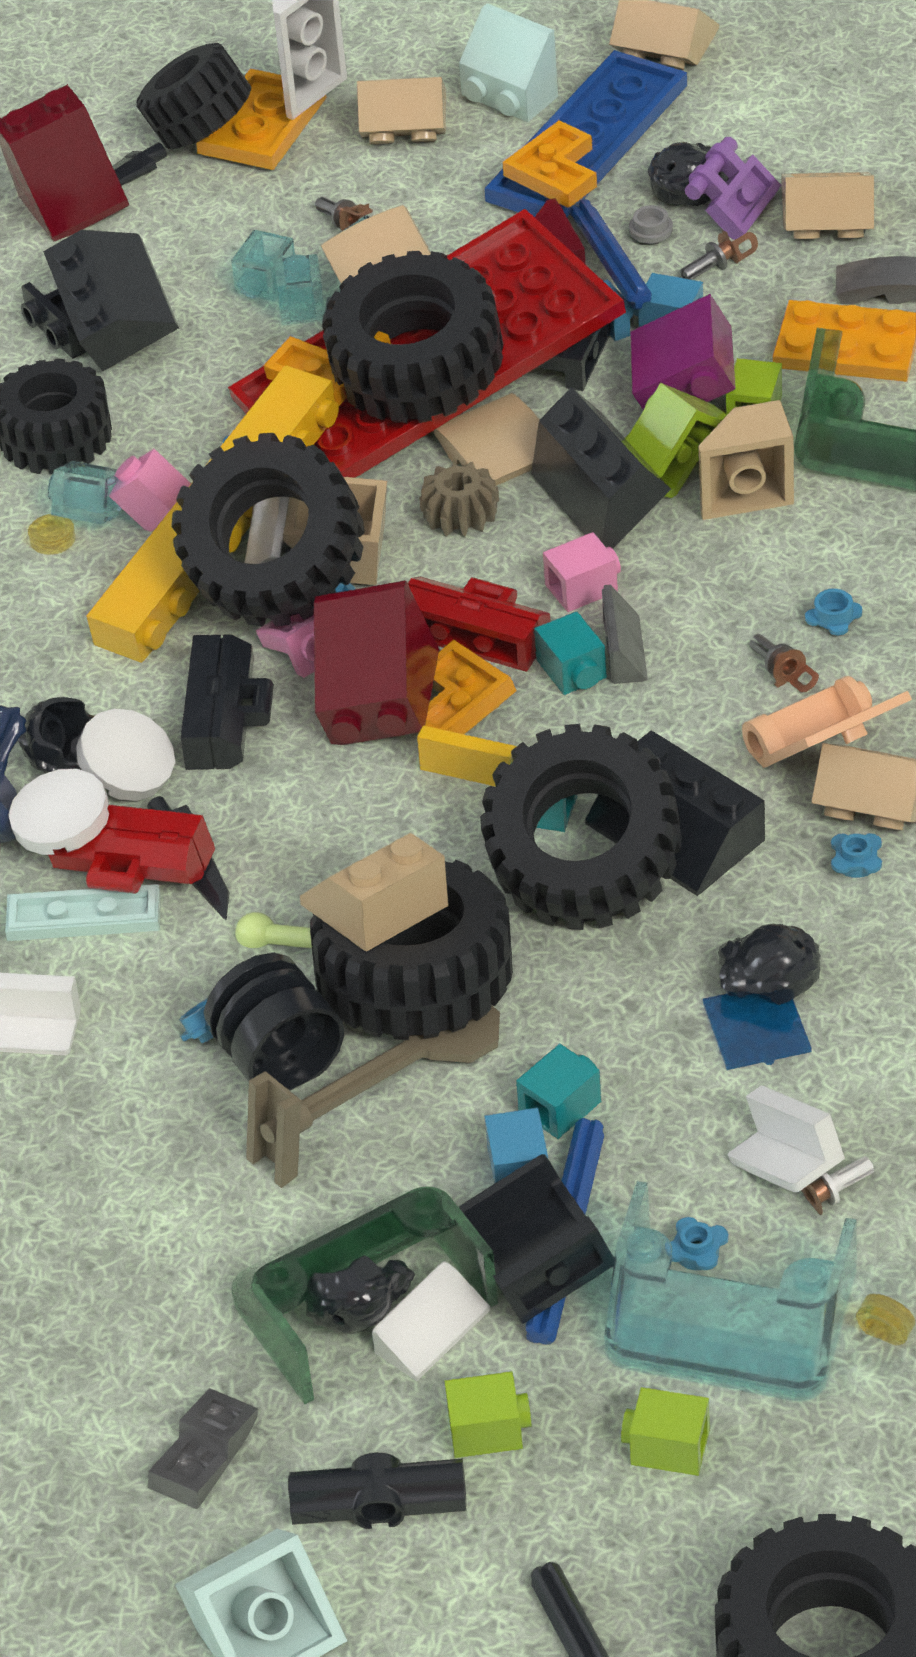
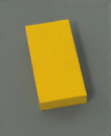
M423 726L417 736L420 770L495 787L492 774L500 762H505L508 765L513 762L511 751L516 747L510 744Z

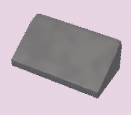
M604 585V589H602L603 622L611 683L621 684L647 681L648 676L639 615L612 585Z

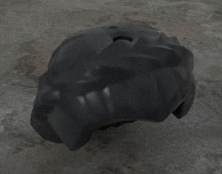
M677 142L664 148L661 152H656L648 167L651 188L655 196L666 204L700 206L709 202L710 197L707 194H702L697 200L690 199L685 194V188L689 184V175L698 165H703L706 162L705 157L711 146H705L702 143ZM724 172L718 173L725 182L728 181L729 178Z
M57 697L40 701L26 713L25 719L27 722L25 727L27 731L18 740L24 756L29 759L34 769L41 770L45 774L58 769L81 770L77 760L76 746L86 723L94 715H90L86 711L85 703L79 699Z
M775 923L762 925L744 938L738 937L733 941L729 940L719 947V964L722 965L719 974L721 988L727 991L729 996L743 998L748 995L759 994L768 997L777 1005L784 1004L807 991L819 979L821 970L820 945L814 942L810 934L805 933L803 929L796 926Z
M366 1255L353 1260L344 1269L331 1273H313L303 1289L304 1301L307 1305L306 1316L311 1318L314 1324L324 1326L334 1332L354 1334L365 1331L385 1317L394 1300L407 1293L415 1273L401 1260H389L381 1268Z

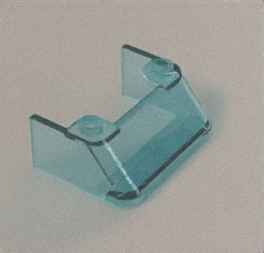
M637 1181L615 1250L604 1334L605 1352L608 1359L614 1365L626 1370L792 1401H806L818 1396L825 1389L856 1276L857 1219L845 1218L834 1261L818 1258L797 1260L784 1271L779 1289L670 1269L673 1258L672 1245L663 1233L650 1229L648 1183Z

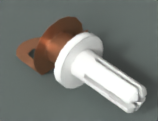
M864 1156L830 1175L827 1172L801 1191L815 1210L822 1215L821 1203L826 1200L832 1206L839 1203L840 1197L838 1192L874 1173L873 1164L868 1157Z

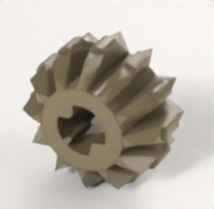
M453 461L451 467L446 469L436 466L434 475L424 477L421 496L419 497L420 509L423 512V517L429 522L430 529L441 527L446 537L454 529H459L464 537L470 527L483 532L486 522L495 521L497 502H499L498 487L495 480L490 476L488 469H476L473 462L465 466H458Z

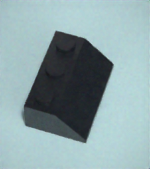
M80 230L43 251L77 339L102 372L179 329L146 246L139 234Z
M572 387L539 420L531 474L584 535L594 532L606 548L611 547L613 549L671 490L601 411Z
M651 730L637 741L639 751L643 748H649L658 758L660 769L667 771L673 786L681 821L679 824L682 835L681 851L674 854L677 866L670 879L698 896L765 841V800ZM598 794L585 818V824L616 844L628 827L629 814L627 809L619 802Z

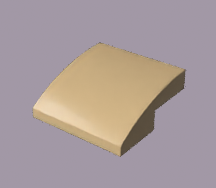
M404 205L367 218L321 245L340 283L349 275L353 277L358 275L359 268L371 262L374 265L382 262V257L394 254L395 257L406 256L407 251H420L422 255L431 254L408 209Z
M510 393L451 419L433 430V433L452 462L454 461L457 465L461 463L462 466L473 462L476 469H488L490 476L495 480L497 486L532 470L540 419L519 397Z

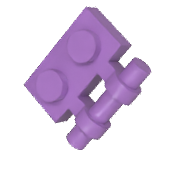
M725 137L720 143H715L710 148L705 157L706 162L703 165H698L689 175V184L685 188V194L692 200H697L702 194H707L712 202L705 211L728 233L731 239L735 240L749 230L779 190L781 184L753 154L742 161L735 153L738 148L736 140L731 137ZM719 172L725 173L729 178L727 182L718 175Z

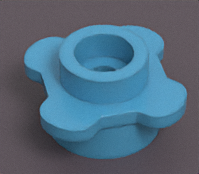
M827 589L815 597L814 609H810L805 613V621L811 626L819 625L828 629L832 635H844L848 632V625L854 619L862 616V606L853 602L852 596L844 590Z
M844 833L835 835L831 840V847L836 851V856L831 860L832 869L837 873L852 878H861L878 872L882 868V860L877 856V850L882 846L881 838L872 833L866 835H847Z
M207 999L192 1007L179 1019L186 1029L180 1036L183 1041L189 1038H198L201 1043H204L213 1038V1035L205 1026L203 1014Z
M693 1217L682 1218L676 1223L677 1234L674 1240L665 1246V1254L670 1261L679 1262L680 1265L690 1270L713 1269L718 1264L720 1246L725 1245L729 1240L728 1231L721 1225L710 1227L705 1223L697 1222ZM694 1241H700L701 1243H699V1244H694L693 1242H694Z

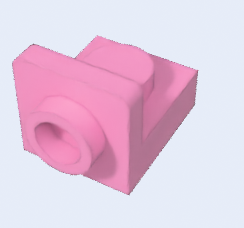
M300 614L290 617V625L278 627L271 620L257 629L256 632L262 646L288 654L296 674L305 678L315 672L314 615L303 620Z

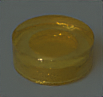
M60 514L43 515L34 520L28 528L30 545L33 550L41 554L53 555L68 550L76 539L73 522L68 517Z
M881 1294L867 1295L856 1313V1320L866 1334L893 1345L904 1344L916 1324L913 1314L904 1305Z

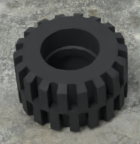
M205 44L185 52L158 71L144 86L136 100V107L164 146L168 149H178L201 141L232 119L248 99L251 85L222 44Z
M44 359L36 361V364H25L18 367L16 373L10 372L3 378L4 382L0 383V448L4 453V457L9 462L14 460L15 467L23 470L28 465L30 472L40 474L42 469H48L49 474H59V468L67 467L70 472L78 469L79 462L83 461L88 465L95 460L94 453L102 455L106 450V443L111 441L112 426L104 381L101 376L96 375V371L90 366L83 367V364L78 361L65 362V359L46 361Z

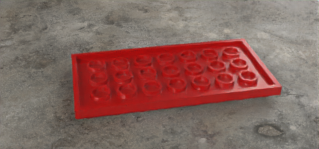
M523 209L447 255L448 260L456 257L469 264L470 268L477 270L485 278L486 284L491 287L495 298L504 348L502 350L503 359L501 366L494 373L495 378L485 391L480 389L478 398L468 406L464 403L459 405L456 413L446 417L442 413L432 416V421L419 423L418 419H408L407 423H394L391 421V417L386 416L383 420L368 415L366 409L363 412L358 410L346 398L338 407V415L334 424L326 428L314 445L325 453L330 462L335 463L343 477L356 478L625 314L624 300L532 214ZM323 330L304 341L326 350ZM412 330L392 338L390 343H416L435 335L440 330ZM264 366L229 386L228 389L232 400L247 414L273 380L267 378Z

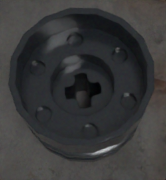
M275 952L255 955L233 967L215 985L208 996L203 1012L206 1028L220 1046L232 1057L234 1064L248 1081L266 1071L289 1091L320 1076L326 1071L340 1052L345 1036L342 1019L320 993L315 990L314 985L308 980L301 969L289 956Z

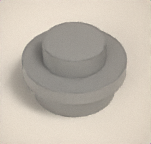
M655 205L643 206L637 209L629 223L631 237L642 243L662 242L669 238L673 232V222L668 216L667 211Z

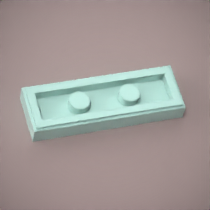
M159 884L141 885L140 890L136 894L100 889L7 894L5 927L7 941L160 931L161 893Z

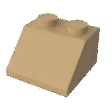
M619 0L609 45L622 53L646 59V56L659 58L662 65L684 70L685 63L698 65L720 25L696 8L651 0Z
M442 77L357 81L359 133L362 138L369 137V144L394 143V136L411 135L412 142H430L437 140L436 134H446V88Z
M871 173L781 174L783 225L786 231H794L795 239L820 238V230H837L838 238L864 237V229H874V175Z
M777 400L733 408L698 446L700 511L702 520L794 504L793 433L781 401Z
M344 477L360 506L358 512L363 518L365 531L361 537H358L364 546L361 560L358 562L351 561L350 563L355 572L350 583L376 585L385 527L387 481ZM289 497L283 541L293 548L305 531L308 522V507L303 501Z
M822 743L811 803L824 805L825 816L854 821L855 812L875 815L873 825L903 830L905 821L916 822V759L846 745Z
M409 833L328 877L300 895V905L367 952L448 906L445 857L414 834Z

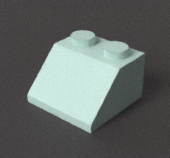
M487 3L484 5L459 62L461 93L473 102L483 103L499 110L506 116H514L529 122L558 97L554 30Z
M277 1528L175 1584L197 1632L214 1657H320L347 1642L297 1534Z

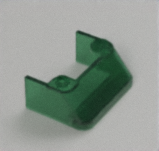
M817 327L794 444L795 455L798 461L804 467L811 470L916 490V430L862 419L865 408V395L862 388L850 379L834 376L843 331Z
M425 1186L392 1194L242 1270L234 1278L231 1291L236 1310L304 1405L314 1400L307 1348L283 1314L297 1308L304 1302L309 1292L308 1279L313 1273H331L344 1269L353 1260L363 1255H366L377 1264L428 1237H434L469 1284L490 1305V1308L498 1304L497 1286L493 1278L495 1275L493 1250L445 1191L436 1187Z

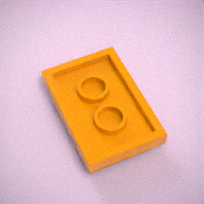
M250 68L244 76L251 85L248 99L237 114L225 125L196 143L197 154L274 170L327 96L325 95L294 120L286 117L281 75Z
M789 300L773 353V362L782 363V369L907 382L916 349V312H907L899 309L867 308L857 305L817 303L809 300Z

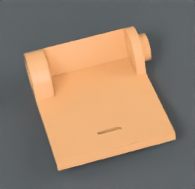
M844 676L836 680L835 684L827 689L768 716L762 714L744 722L742 725V735L749 753L763 768H766L839 733L842 734L846 744L868 734L863 722L912 699L909 692L906 691L872 707V698L865 684L861 681H856L850 676Z

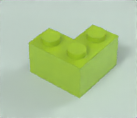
M660 383L655 393L648 399L645 409L625 439L671 488L665 497L673 498L678 494L699 460L698 446L727 415L709 402Z

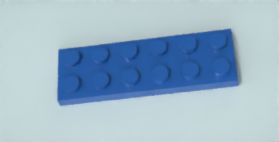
M614 50L527 143L558 120L591 135L592 150L575 163L596 172L598 184L687 87V72ZM503 169L485 187L486 202L516 212L526 209L534 217L545 202L549 200V198L503 176ZM580 200L576 202L574 205H572L570 208H567L560 204L566 217H568L571 214V209L573 206L579 205Z

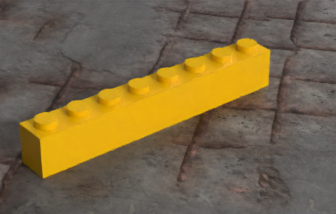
M285 365L224 441L221 448L223 451L234 447L233 440L246 435L251 442L258 441L260 433H275L280 442H283L285 436L291 435L301 438L306 447L314 445L326 428L334 424L338 415L339 408L338 403L334 399L332 380ZM178 502L174 504L86 615L95 646L142 663L153 650L161 647L166 634L176 621L188 612L193 599L200 592L181 566L182 561L177 556L173 544V539L177 534L171 527L172 514L176 510L182 511ZM254 505L245 511L235 524L230 537L229 553L237 549L242 536L251 526Z

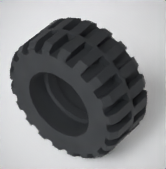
M407 251L406 256L395 257L394 254L382 257V262L374 265L369 262L360 267L358 275L355 277L349 275L340 284V292L335 291L327 304V310L323 315L322 321L323 338L335 383L336 381L338 385L344 383L348 402L362 412L366 409L367 414L374 418L383 420L385 416L391 417V421L394 423H407L408 419H418L419 423L432 421V416L443 413L444 417L456 413L459 405L464 403L468 406L478 398L480 389L484 391L495 378L494 373L501 366L504 346L492 289L486 284L485 278L477 270L470 268L469 264L456 257L448 260L447 255L444 253L431 251L430 255H422L420 251ZM412 330H440L425 340L411 344H389L374 339L378 331L388 334L391 340L400 334Z
M260 433L258 441L251 442L247 435L234 439V447L223 451L221 446L209 453L212 460L205 467L197 464L190 472L189 476L193 480L191 486L181 487L176 501L181 506L182 511L176 510L172 514L171 527L177 534L173 539L175 552L182 561L181 566L204 598L212 606H218L224 615L236 621L242 616L248 625L260 627L265 625L266 619H271L276 627L290 625V617L300 614L302 619L305 620L314 615L315 596L337 593L335 591L340 583L349 585L355 574L350 563L351 561L358 562L361 560L364 548L358 538L365 533L364 521L358 512L360 506L335 463L330 462L325 453L315 445L306 447L301 438L291 435L285 436L283 442H280L275 433ZM274 497L295 498L307 505L308 522L305 531L298 543L288 553L276 560L262 564L242 563L231 557L229 553L231 533L238 519L250 507L258 502Z
M580 723L564 726L565 733L552 736L551 730L547 729L536 734L538 742L530 747L524 742L520 743L511 751L513 762L510 765L500 762L492 774L496 787H487L483 796L482 804L485 813L480 816L481 832L498 883L505 894H512L515 905L525 913H530L535 909L539 921L552 926L555 925L558 918L565 919L568 929L583 930L584 921L596 920L598 928L613 925L612 916L623 912L625 917L629 919L641 912L640 900L645 897L648 901L653 902L663 891L660 879L661 877L664 879L672 877L677 866L674 854L681 851L682 835L679 826L681 821L673 786L667 771L660 769L658 758L649 748H643L639 751L637 739L625 732L620 733L617 739L613 738L610 727L595 724L593 725L592 732H585L581 730ZM584 793L604 795L619 802L628 811L629 824L621 839L611 849L591 859L570 861L553 857L542 851L534 839L537 824L545 812L555 803L569 796Z
M455 860L453 863L445 861L448 906L367 952L313 914L310 920V936L317 991L345 1024L354 1029L361 1026L367 1034L381 1037L384 1033L391 1034L395 1040H409V1036L423 1035L424 1039L438 1037L441 1031L450 1029L453 1033L465 1028L471 1019L475 1021L480 1020L491 1010V1005L496 1006L507 991L508 984L511 982L513 973L509 908L506 906V898L501 890L481 871L476 870L472 872V868L468 864Z
M818 1514V1520L804 1522L803 1517L783 1522L784 1529L775 1533L772 1528H769L754 1537V1549L751 1550L747 1546L740 1549L730 1561L731 1571L722 1575L717 1589L718 1603L715 1604L716 1657H810L792 1649L780 1639L776 1632L786 1621L798 1613L826 1606L843 1607L857 1611L869 1617L885 1632V1637L877 1645L854 1657H916V1546L910 1544L904 1548L902 1546L903 1536L884 1526L881 1531L871 1528V1520L852 1516L851 1522L836 1520V1514Z

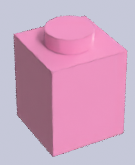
M152 449L138 459L135 456H131L122 463L115 473L118 481L109 497L144 530L153 531L177 502L176 498L181 487H189L191 483L158 451Z
M594 532L543 552L545 585L567 612L602 599L604 585H612L618 592L617 574L621 572L618 556L611 547L606 548Z

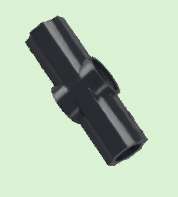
M374 1452L358 1457L352 1463V1467L289 1472L288 1476L292 1525L354 1520L355 1524L361 1528L372 1529V1524L388 1523L389 1527H395L404 1520V1516L467 1511L463 1458L401 1463L400 1459L394 1455Z

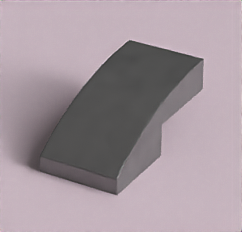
M888 256L868 258L836 266V295L841 304H854L885 294L889 304H901L916 299V257Z
M209 1388L179 1420V1438L148 1471V1488L198 1509L248 1437L258 1417V1408Z

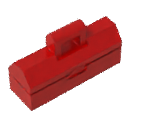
M421 576L413 577L408 581V586L439 647L444 648L455 640L484 660L525 672L529 670L536 659L534 628L551 622L550 613L516 604V589L474 577L470 578L464 588Z
M108 805L109 817L107 824L94 839L79 849L67 852L65 847L53 849L55 855H49L54 868L88 872L86 877L88 888L136 894L140 890L144 879L192 884L202 879L204 870H206L215 851V846L203 815Z

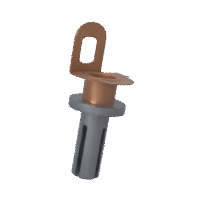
M321 196L315 202L316 209L331 216L333 225L342 231L367 219V214L373 212L369 208V204L355 205L353 201L348 199L335 202Z
M722 231L718 235L719 244L717 245L714 242L707 243L705 246L706 254L681 268V277L693 280L714 266L724 270L727 267V260L729 258L738 264L739 261L757 250L758 240L756 235L752 232H747L731 242L728 233ZM749 239L752 247L742 254L739 250V244Z
M756 634L753 638L769 649V651L750 640V647L765 658V668L774 676L776 680L774 685L777 688L790 682L800 692H807L816 685L819 675L806 665V657L803 652L793 649L785 643L774 645L761 634ZM804 672L812 676L811 681L807 685H803L798 681V678Z

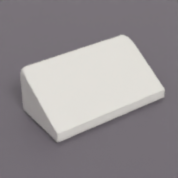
M443 1261L373 1328L372 1336L375 1354L415 1381H418L490 1311V1305L455 1267Z

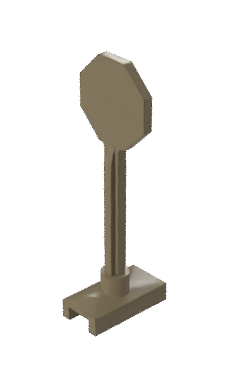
M491 1005V1010L487 1015L478 1021L474 1019L469 1020L465 1028L453 1033L448 1029L439 1032V1036L424 1039L423 1035L409 1036V1040L401 1042L303 1100H300L266 1071L249 1080L246 1159L254 1165L264 1156L268 1157L275 1163L274 1183L280 1188L284 1187L298 1176L300 1133L309 1129L315 1119L420 1058L425 1057L435 1061L472 1063L498 1047L500 1011Z

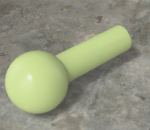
M251 912L244 915L236 925L235 936L237 941L248 948H260L267 944L312 948L309 927L274 924L270 917L260 912Z

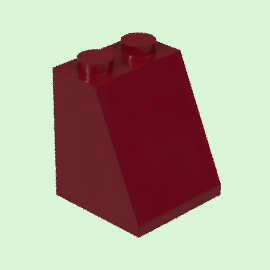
M68 84L57 90H52L45 96L19 109L12 110L6 116L0 118V147L18 196L53 242L73 235L129 206L128 199L89 113Z
M406 580L315 596V714L331 744L347 745L420 733L422 727L425 726L440 649Z

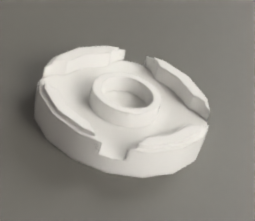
M114 708L98 713L86 723L76 746L77 760L81 770L92 773L103 783L104 788L109 790L107 795L119 800L139 801L155 795L170 778L175 764L173 745L166 732L151 718L133 710Z
M58 769L40 775L26 784L13 799L8 815L16 840L26 850L41 855H55L53 849L65 847L67 852L81 848L94 839L107 824L109 817L107 808L110 803L103 783L92 773L79 769Z

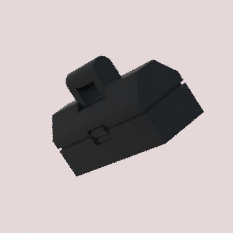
M224 634L223 638H221V635H193L181 729V744L186 770L233 768L243 762L247 726H265L270 722L274 684L267 678H252L254 664L252 644L232 634ZM243 699H253L252 705L243 706Z

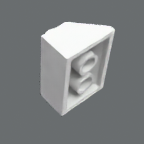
M272 0L286 117L294 120L347 79L339 0Z

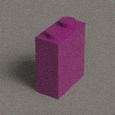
M711 294L630 331L632 394L643 410L648 399L655 393L660 383L706 402L736 389L732 326Z

